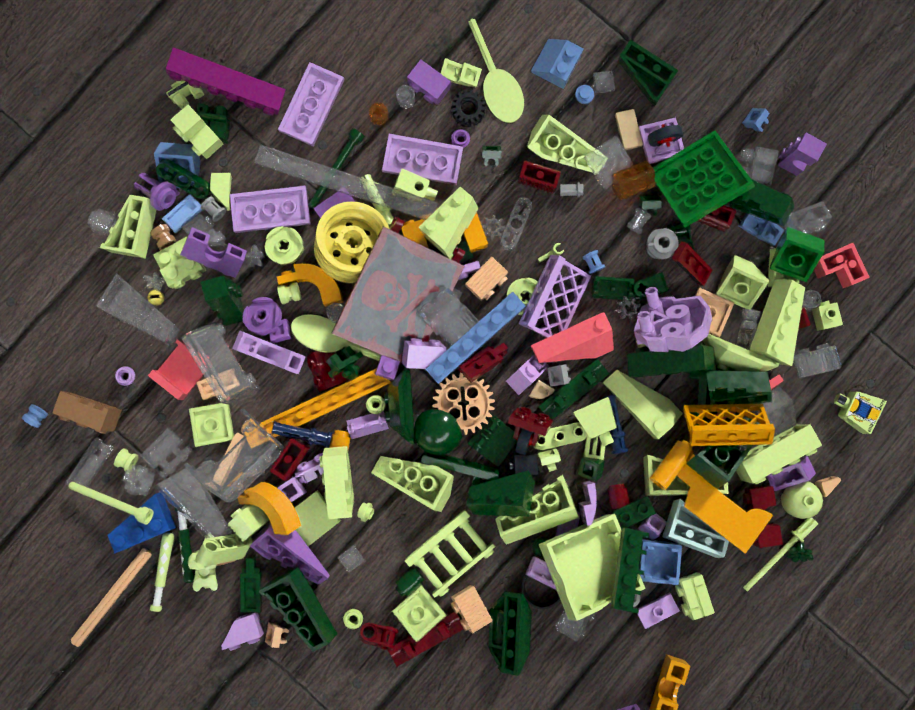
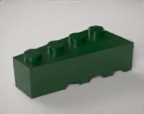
M299 566L268 582L258 591L262 596L265 595L271 601L270 605L274 609L277 608L281 612L286 623H290L297 630V635L313 652L328 645L337 635L335 628Z

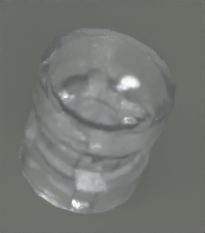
M815 290L805 291L802 308H805L806 311L817 308L821 303L820 294Z
M742 309V321L739 324V329L756 331L761 312L752 309Z

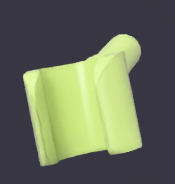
M556 243L551 251L539 257V262L549 258L550 255H561L564 250L557 252L555 249L561 243Z

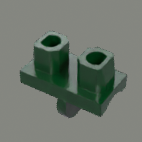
M348 346L339 353L344 361L337 354H334L327 360L329 367L332 369L328 372L331 378L344 371L342 373L344 378L347 377L350 380H354L358 377V370L360 369L358 365L354 364L364 355L361 351L355 353Z

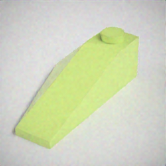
M615 370L602 382L653 439H660L674 426L683 414L670 399L619 370Z

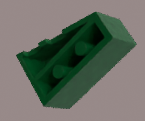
M631 39L618 59V62L654 107L678 72L676 68Z
M753 179L754 188L729 202L730 207L783 227L794 209V202L791 196L780 193Z
M706 371L711 405L772 402L768 372Z
M528 470L471 486L466 505L473 515L529 517L535 481Z

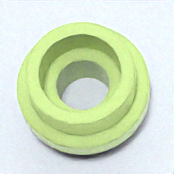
M379 395L371 396L366 402L367 410L372 414L382 413L386 406L385 400ZM375 402L379 403L378 408H373Z
M362 503L358 511V518H361V521L366 522L372 518L374 514L373 505L371 503Z
M357 609L348 610L343 618L345 626L349 629L360 627L363 622L362 613ZM350 616H356L357 621L352 622Z

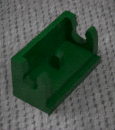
M595 276L592 284V298L630 301V298L633 296L631 290L634 285V279Z

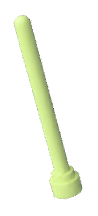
M70 482L68 485L69 489L134 515L138 522L145 525L153 517L154 511L147 507L136 508L75 482Z

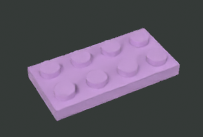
M309 62L278 128L279 132L314 146L345 80L344 77Z
M389 134L382 172L399 175L401 169H405L430 181L457 185L463 147Z
M306 186L230 194L233 231L235 233L274 229L281 226L310 225Z

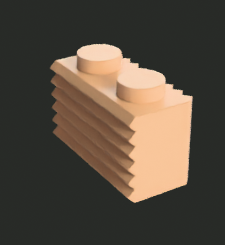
M491 256L465 283V286L480 301L484 298L488 300L495 293L493 289L497 285L501 287L507 281L508 271Z
M470 585L451 597L453 600L451 606L456 614L460 613L462 617L460 623L465 631L469 630V632L474 633L493 621L474 586Z

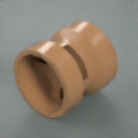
M167 224L159 225L150 232L152 238L156 239L159 250H163L177 242L175 237L170 235V228Z

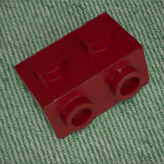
M315 351L307 356V365L312 370L314 385L318 388L319 392L346 383V379L342 376L343 371L332 378L328 374L332 369L329 367L327 360L336 352Z

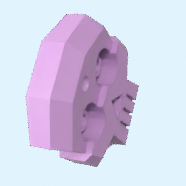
M649 287L645 290L648 304L641 307L634 328L637 344H645L650 351L669 352V349L683 352L694 347L708 336L712 315L710 307L701 296L676 299L675 297H658V290L655 287Z

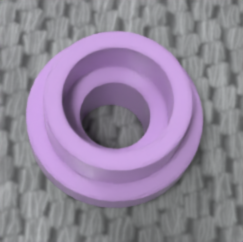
M121 367L116 371L115 379L120 385L128 386L134 382L135 372L130 367ZM128 373L129 377L125 380L123 375Z

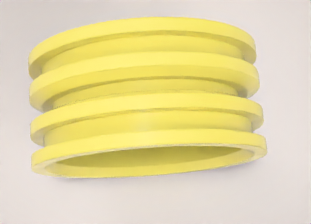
M343 202L328 209L318 223L314 241V254L321 269L335 280L345 283H356L369 256L367 251L372 250L382 227L384 226L389 229L384 217L373 207L360 202ZM351 223L353 226L346 227V224ZM365 230L369 231L371 235L367 236ZM334 233L336 238H331L330 235ZM333 254H340V256L334 257ZM352 258L357 263V265H353L351 263Z

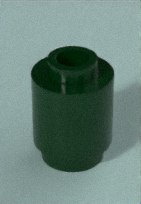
M414 567L396 581L397 586L395 588L401 596L406 595L409 597L422 585V581L425 578Z

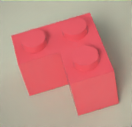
M854 243L823 255L814 269L818 279L835 272L842 288L870 278Z

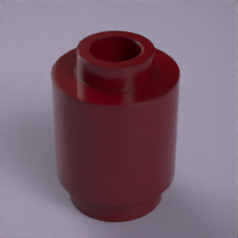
M624 483L609 486L608 496L611 509L617 510L630 504L628 491Z

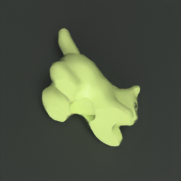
M209 533L206 534L204 540L211 538V535ZM197 550L188 559L189 568L195 569L193 589L197 592L201 587H204L205 589L210 588L215 591L218 589L215 569L217 564L211 566L199 564L196 560V555L199 551Z

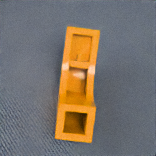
M294 264L295 272L285 271L281 273V276H277L279 285L287 286L293 282H310L315 284L320 291L325 307L344 302L336 281L318 266Z
M260 482L254 487L245 489L244 493L237 497L239 504L255 505L262 509L270 520L274 534L288 535L301 526L298 514L290 500L282 491L269 483Z

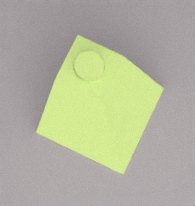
M734 255L723 274L715 295L734 302V304L747 310H751L769 283V280L752 262Z

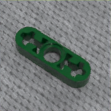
M162 159L156 167V172L161 178L200 199L208 196L210 184L169 159ZM179 176H186L189 182H182Z

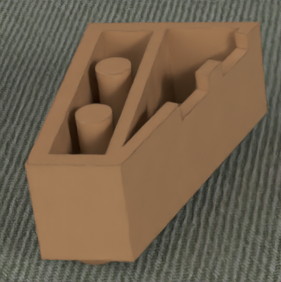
M60 391L53 414L58 415L60 420L67 422L71 420L77 422L76 425L90 427L95 429L96 432L106 434L107 432L115 431L122 409L71 392Z

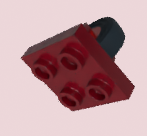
M525 407L517 408L510 415L508 424L516 426L513 439L518 441L516 453L526 455L530 445L535 446L540 435L546 436L553 423V420L549 419L548 415L532 413L530 409Z

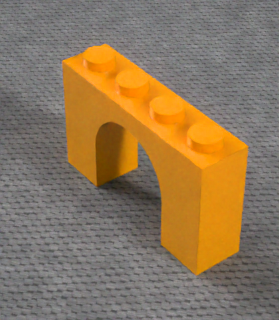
M477 212L468 229H465L463 233L471 253L488 247ZM432 213L422 216L421 220L405 222L401 228L403 236L428 248L427 239L422 234L419 226Z

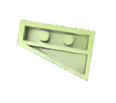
M459 187L419 226V229L428 241L451 260L452 253L456 245L462 240L461 236L465 229H468L478 210V206L474 198L463 188Z
M129 195L118 214L119 219L115 226L110 228V234L105 243L101 244L100 248L111 253L146 259L151 237L150 232L156 215V209L151 206L150 199Z
M348 446L324 448L323 456H320V467H323L324 473H322V483L325 485L324 494L325 502L327 503L328 519L352 517L354 493Z

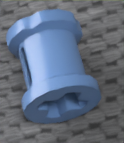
M598 250L582 257L590 269L589 274L605 268V265L601 263L598 257Z

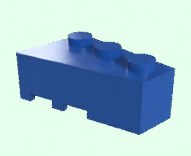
M162 492L154 494L140 506L154 511L153 517L147 525L138 522L135 516L131 514L107 535L114 553L128 549L176 528Z

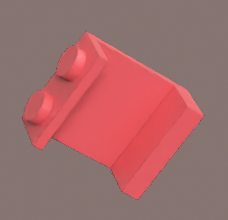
M177 339L175 343L178 346L158 370H152L148 376L176 399L184 400L197 384L196 382L202 378L212 364L208 361L210 358L201 351L197 353L193 349L195 346L186 339L185 341Z

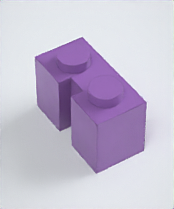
M421 59L407 76L409 88L416 93L421 91L425 94L423 96L424 99L431 104L434 102L438 105L451 89V81Z

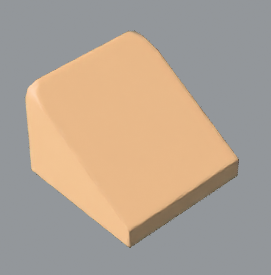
M831 476L816 481L815 485L821 491L822 496L827 497L840 483L841 479Z

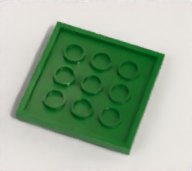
M715 130L648 170L649 175L684 228L755 187L752 179Z

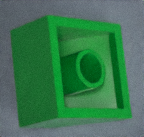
M787 227L777 245L770 269L807 282L824 254V239Z

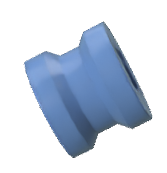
M31 404L28 413L24 414L22 419L29 425L39 428L42 419H45L48 413L40 407Z

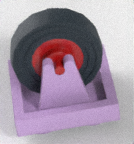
M676 118L639 126L647 164L666 160L684 149L681 138L683 137V131L681 126L677 124Z

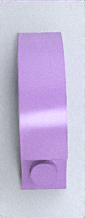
M239 331L232 348L296 374H299L305 360L303 355Z

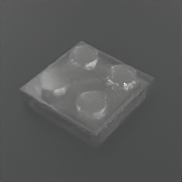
M618 136L612 137L584 156L602 189H606L635 169Z

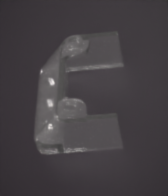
M212 322L182 336L183 342L222 404L235 405L260 390V387L255 385L256 380L254 376L243 371L224 340L226 330L221 323Z
M244 408L240 411L248 419L241 428V432L245 436L217 463L212 460L205 461L198 469L187 462L184 464L200 486L225 502H232L238 498L281 455L284 446Z

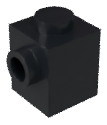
M514 455L507 463V470L510 472V475L528 470L532 477L538 475L537 455Z

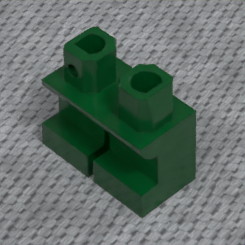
M198 103L196 113L223 143L228 144L230 121L227 118L226 107L215 106V113L209 114L210 107L206 104Z

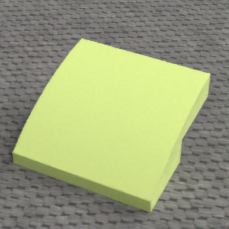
M318 490L295 507L301 526L296 531L307 546H310L341 521L339 518L328 519L327 503Z

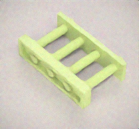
M466 509L405 559L409 567L413 564L418 566L435 586L436 589L432 593L434 598L438 595L440 597L448 592V586L480 559L483 557L487 559L494 553V543L491 542L486 545L468 523L470 514ZM458 526L460 529L463 528L481 550L473 558L454 537L453 530ZM443 539L445 541L448 540L466 562L458 571L439 549L438 543ZM428 551L430 554L433 553L451 575L443 583L424 562L423 556Z

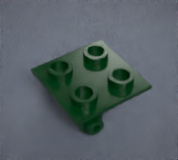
M491 414L492 418L488 417L486 419L488 424L483 423L481 425L482 429H478L468 444L499 467L518 441L513 439L515 431Z

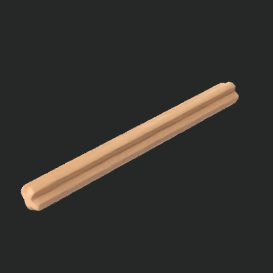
M143 548L71 638L73 645L77 647L82 645L152 556L149 550Z

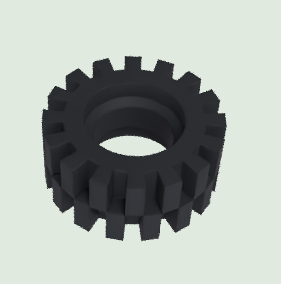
M463 90L462 94L459 92L457 97H454L452 113L453 118L456 119L458 124L461 123V126L468 125V127H471V125L476 126L478 122L482 121L486 110L483 96H479L477 91L473 93V90H470V92ZM466 102H471L476 107V111L471 115H466L461 110L462 105Z

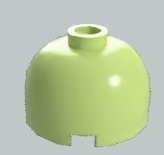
M807 481L785 488L781 495V503L788 514L796 518L806 519L812 518L821 510L823 496L817 486Z

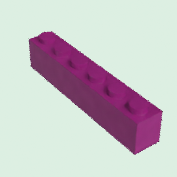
M174 47L166 66L167 75L175 81L184 80L194 88L203 87L213 95L222 94L230 101H241L245 106L255 109V107L260 108L268 115L279 114L286 91L284 88Z

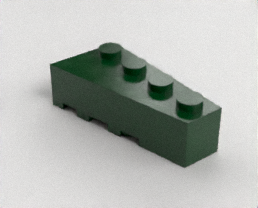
M702 342L683 352L670 349L669 352H645V349H635L633 353L627 354L629 377L679 374L680 372L694 373L699 372V370L716 371L714 347L704 346Z
M746 417L744 420L750 422L752 419ZM753 445L708 446L686 464L716 489H719L730 481Z

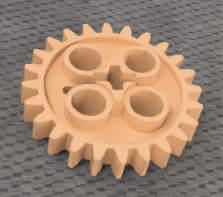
M461 372L459 378L452 374L453 380L450 381L446 377L447 384L440 383L442 390H435L439 397H433V399L438 401V403L432 406L449 414L452 409H458L460 417L456 421L461 430H464L465 435L468 434V429L475 433L476 426L482 429V422L488 424L485 419L486 417L492 418V415L488 412L495 409L490 406L495 400L489 399L493 392L486 391L490 386H483L484 379L479 382L476 379L470 383L466 377H463ZM462 386L465 390V400L469 402V405H466V421L463 420L462 406L458 405L462 401ZM470 388H475L478 391V395L475 398H469L467 391ZM457 390L459 392L458 398L456 400L449 399V391ZM477 407L480 411L479 416L471 417L469 409Z

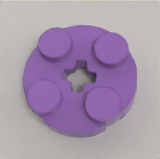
M268 297L254 299L253 303L244 309L243 323L250 332L256 335H267L271 332H276L282 319V311L279 305ZM264 312L266 314V317L261 320L258 317L262 316V313Z

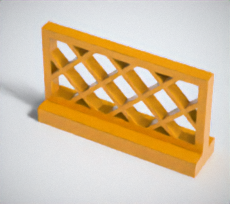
M763 404L684 405L683 410L690 433L689 441L691 446L769 445L773 443L775 427L774 424H770ZM730 411H736L740 414L736 416L730 413ZM750 411H759V414L755 415ZM690 412H697V413H699L700 415L695 416V415L691 414ZM710 412H718L720 414L715 416ZM725 416V417L731 419V421H730V422H727V421L723 420L722 418ZM746 416L752 420L748 422L742 418ZM704 417H707L712 421L708 423L702 419Z

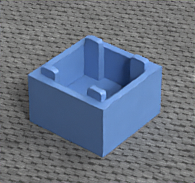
M642 539L641 550L647 551L646 555L640 554L638 570L644 571V575H640L642 581L679 585L682 545L676 542Z

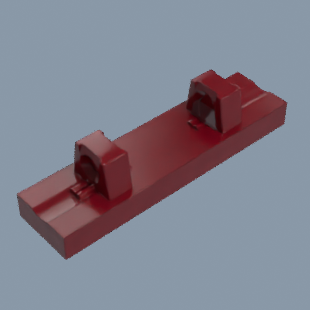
M455 611L447 614L444 619L418 642L410 635L393 645L395 647L394 650H388L396 667L462 631L464 628L460 623L461 618L458 613L456 614ZM410 642L413 645L415 651L412 650Z

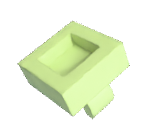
M556 447L537 452L542 466L547 465L549 472L557 470L555 462H559L561 459Z

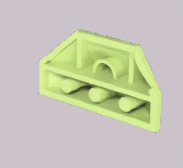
M708 334L703 339L705 346L714 347L715 364L722 371L766 372L778 367L780 364L711 334Z

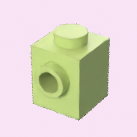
M829 301L817 303L818 307L812 309L817 331L843 325L837 303L830 304Z

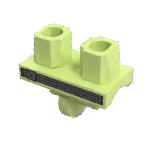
M184 80L176 81L171 85L173 89L166 92L171 101L181 109L189 104L186 99L188 95L192 94L195 99L204 96L201 87L194 88Z

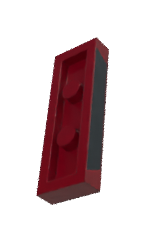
M680 242L672 259L698 285L705 286L713 270L687 243Z

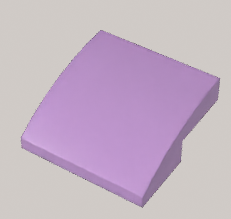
M591 481L582 482L586 501L578 503L582 522L587 526L592 525L596 511L595 483Z

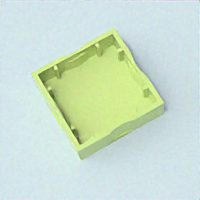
M615 514L604 515L593 520L592 525H581L539 544L569 620L578 621L601 610L612 602L622 532ZM638 574L636 590L641 591L645 589L641 576Z

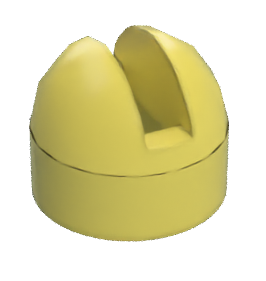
M152 290L148 293L147 298L151 304L158 306L164 302V294L161 291ZM159 295V298H151V296Z

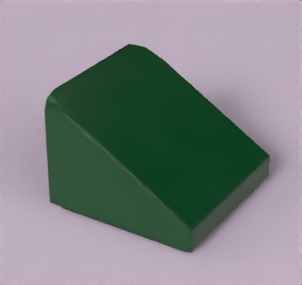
M582 457L578 475L596 482L602 477L605 461Z

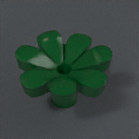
M796 542V548H789V552L786 557L792 558V562H798L799 559L802 562L814 559L812 550L804 549V543Z

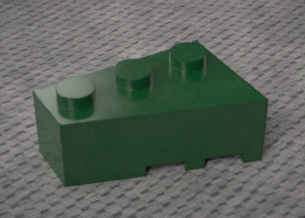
M225 276L201 281L205 301L213 311L219 312L217 317L219 319L222 318L224 326L243 322L244 309L241 301L243 293L240 285L237 286L236 283Z

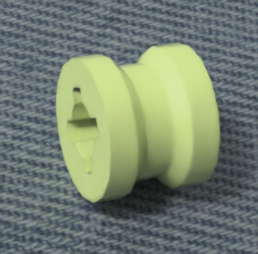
M123 448L116 456L114 466L122 467L124 471L130 472L136 465L139 456L137 454H130L127 449Z

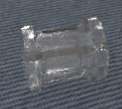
M636 208V214L631 222H628L627 227L636 233H642V228L646 221L650 220L651 215L643 209Z

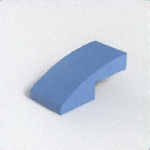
M747 213L739 224L740 228L772 246L776 245L784 231L783 228L775 223Z

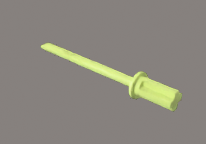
M807 518L795 531L792 530L791 533L794 536L743 588L749 591L798 540L803 543V539L818 523L813 518Z

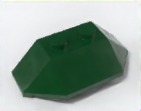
M405 367L387 387L388 392H384L385 403H389V411H386V423L390 422L391 428L407 442L415 444L410 368Z
M506 591L490 608V616L493 621L490 622L488 648L501 673L519 676L530 653L532 611L523 594Z

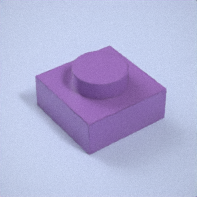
M287 319L281 320L276 332L269 333L272 343L291 339L290 326Z
M382 355L375 375L393 381L400 362Z

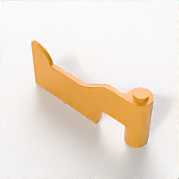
M685 440L682 442L677 441L651 475L650 480L661 489L666 490L676 476L690 486L684 507L746 554L773 515L761 509H751L746 512L718 491L686 464L695 457L692 450L693 446Z

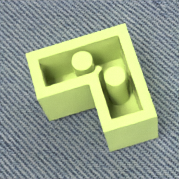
M189 104L171 119L175 124L173 129L186 143L190 141L193 144L191 149L198 156L203 155L208 159L223 145V142Z

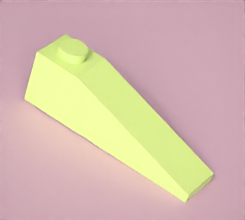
M542 115L531 132L527 145L528 149L543 159L598 174L607 160L606 156L550 115Z
M380 456L371 472L435 511L442 512L451 495L454 476L438 466Z

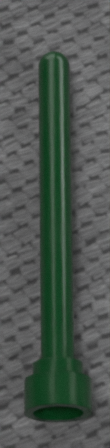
M354 128L350 130L348 134L349 141L308 204L310 209L316 207L353 147L364 139L365 136Z

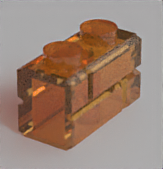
M647 161L611 174L613 192L620 200L628 199L635 194L655 187V171Z

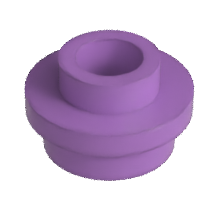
M463 129L454 131L451 137L452 144L465 148L470 142L469 133ZM458 137H463V138H464V141H463V142H459V141L457 140V138H458Z

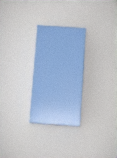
M189 194L167 213L162 220L174 233H178L202 211L200 208L201 204Z

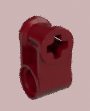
M365 623L360 629L359 637L364 644L393 651L395 648L393 646L395 635L398 634L399 630L390 626ZM370 629L373 631L374 636L367 638L363 632Z

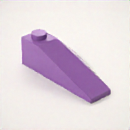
M268 521L252 541L250 547L269 560L274 558L282 562L280 566L287 568V566L292 568L299 566L304 577L318 585L330 576L296 530L288 535L274 534L271 523Z

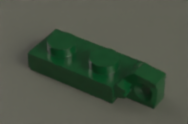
M256 557L246 558V568H242V573L240 574L241 613H260L262 611V595L258 592L261 589V569L256 567Z

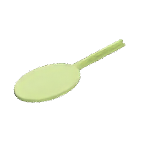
M471 19L468 23L489 70L483 85L486 104L493 115L499 120L506 123L515 122L521 117L524 109L522 90L511 74L504 70L496 69L475 19Z
M309 314L301 315L292 322L291 330L294 337L310 349L330 353L350 346L353 351L357 353L361 351L363 355L377 361L382 356L332 334L336 323L325 317Z

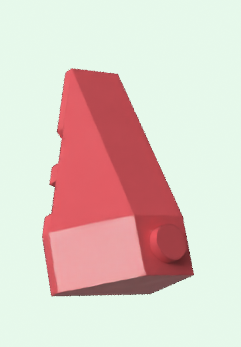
M603 312L531 345V348L538 363L598 358L614 350L613 332Z

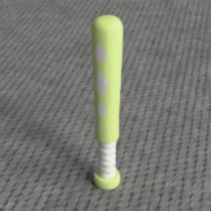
M169 532L163 533L154 585L156 587L153 604L150 605V610L154 612L162 610L160 605L162 591L166 583L174 541V534Z

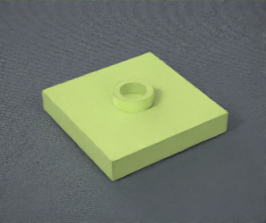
M229 402L189 409L195 447L232 441L234 433Z
M423 585L392 610L416 642L447 616Z

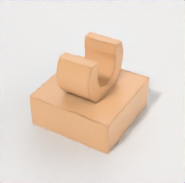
M268 622L265 642L270 647L279 648L280 643H287L285 638H281V634L284 632L289 633V630L279 626L277 623Z

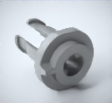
M667 228L654 230L647 239L648 255L655 259H668L673 256L679 245L676 234Z

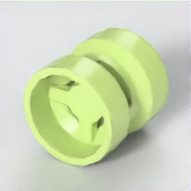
M297 282L290 283L289 286L280 285L277 287L282 304L289 303L292 299L294 301L301 300V293Z

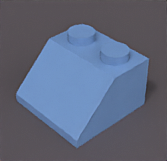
M548 39L531 73L564 89L581 58L583 48L568 40Z
M160 142L154 152L156 167L162 159H169L199 176L200 156L191 149L192 144ZM158 175L160 183L167 181ZM179 176L182 182H189L186 176Z

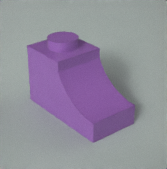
M808 456L800 458V461L794 465L787 464L782 467L783 471L775 475L771 473L766 477L770 485L774 487V491L807 482L816 473Z

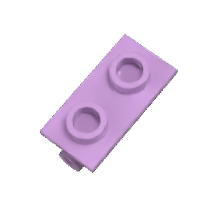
M384 411L380 414H369L347 421V429L351 439L389 429Z
M319 453L313 460L302 462L297 466L295 477L299 479L301 484H306L317 478L316 470L321 475L324 473L323 467H320V456H323V453Z

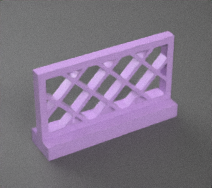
M550 255L519 321V324L523 327H527L546 338L552 336L550 329L558 325L559 332L568 328L591 278V275L565 261L566 259L560 255ZM564 265L567 267L569 275L562 278L560 271ZM581 275L584 279L581 285L576 286L574 276ZM570 278L572 288L565 290L563 281ZM559 283L561 292L554 295L552 288L554 284ZM573 291L575 298L573 302L569 303L566 294ZM562 296L564 305L557 308L555 298ZM551 300L553 310L546 312L545 303ZM566 309L567 316L561 320L558 311ZM554 313L557 322L549 325L547 315ZM543 317L545 327L540 329L535 327L538 319Z

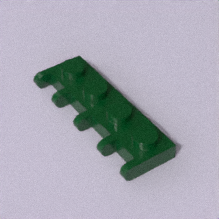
M622 528L611 602L612 609L639 614V609L633 608L635 594L641 595V591L636 590L637 575H644V571L638 570L640 554H647V551L641 550L643 537H649L647 532Z

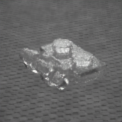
M167 428L140 456L153 469L161 465L164 469L159 475L165 479L169 474L172 475L176 471L175 468L181 462H185L188 459L192 449L186 446L183 450H180L178 446L183 441L170 428ZM173 452L176 457L169 463L166 458Z

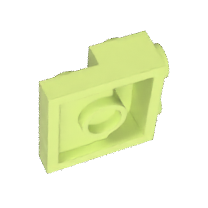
M187 237L153 254L168 287L172 289L183 287L186 281L198 279L206 271L203 264L180 255Z

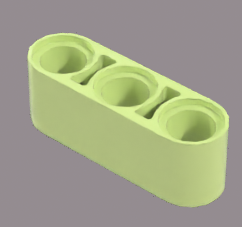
M235 533L206 539L196 555V560L203 566H211L242 559L252 544V538L249 537L245 541H241L239 535Z

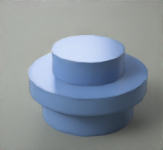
M588 85L579 86L575 92L576 100L581 104L590 103L594 98L593 89Z

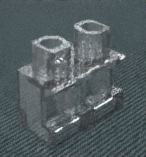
M757 146L753 150L743 149L739 159L748 162L747 167H742L749 177L763 185L771 186L775 170L773 168L776 166L779 151Z

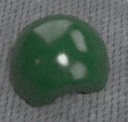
M430 409L422 412L417 417L414 425L416 443L422 450L431 455L439 456L451 453L460 444L462 439L461 428L456 421L457 419L442 410Z

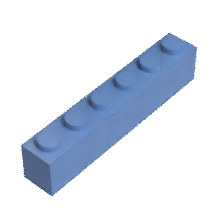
M514 292L509 294L427 367L426 371L440 384L459 365L464 363L525 309L524 303Z

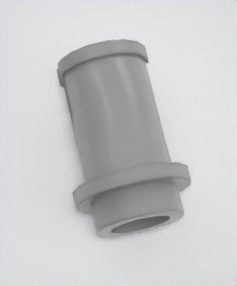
M579 182L577 184H560V196L580 197L583 195V184Z

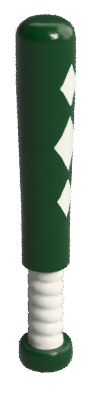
M187 505L175 506V511H177L179 519L178 533L183 580L185 583H192L195 578V569H190L188 566V559L192 554L185 517Z

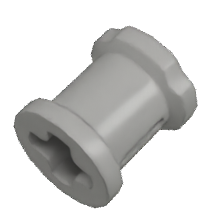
M212 196L208 197L200 207L212 216L214 222L220 220L226 213V209L221 208Z

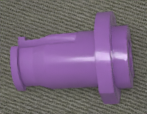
M146 173L139 174V177L153 185L151 190L136 182L134 183V188L150 198L151 206L158 211L172 206L176 196L180 194L172 183L168 181L160 183L154 178H150Z

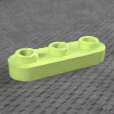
M580 422L550 428L546 436H539L543 437L545 442L543 444L537 442L533 447L537 450H546L580 442L586 439L587 433ZM577 428L582 430V434L579 436L575 433ZM558 433L563 434L562 440L557 439Z

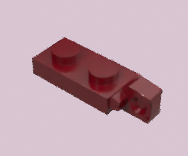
M504 343L496 348L488 346L459 365V371L472 383L504 360L503 357L508 354V347Z

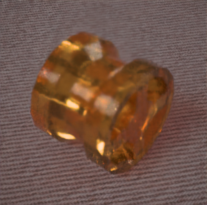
M374 103L370 107L369 115L372 123L378 126L384 125L389 118L387 107L382 103Z

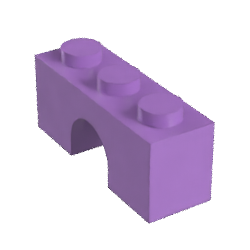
M806 132L801 137H796L793 143L790 142L787 148L782 149L778 156L780 160L777 165L797 176L804 171L807 164L811 166L818 161L827 144Z
M192 227L180 255L201 263L208 268L220 271L224 275L236 278L247 251L228 243L225 250L220 252L214 251L208 245L210 235Z

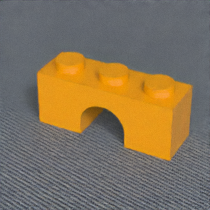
M666 654L649 710L678 709L677 692L681 684L685 685L690 665L685 660Z

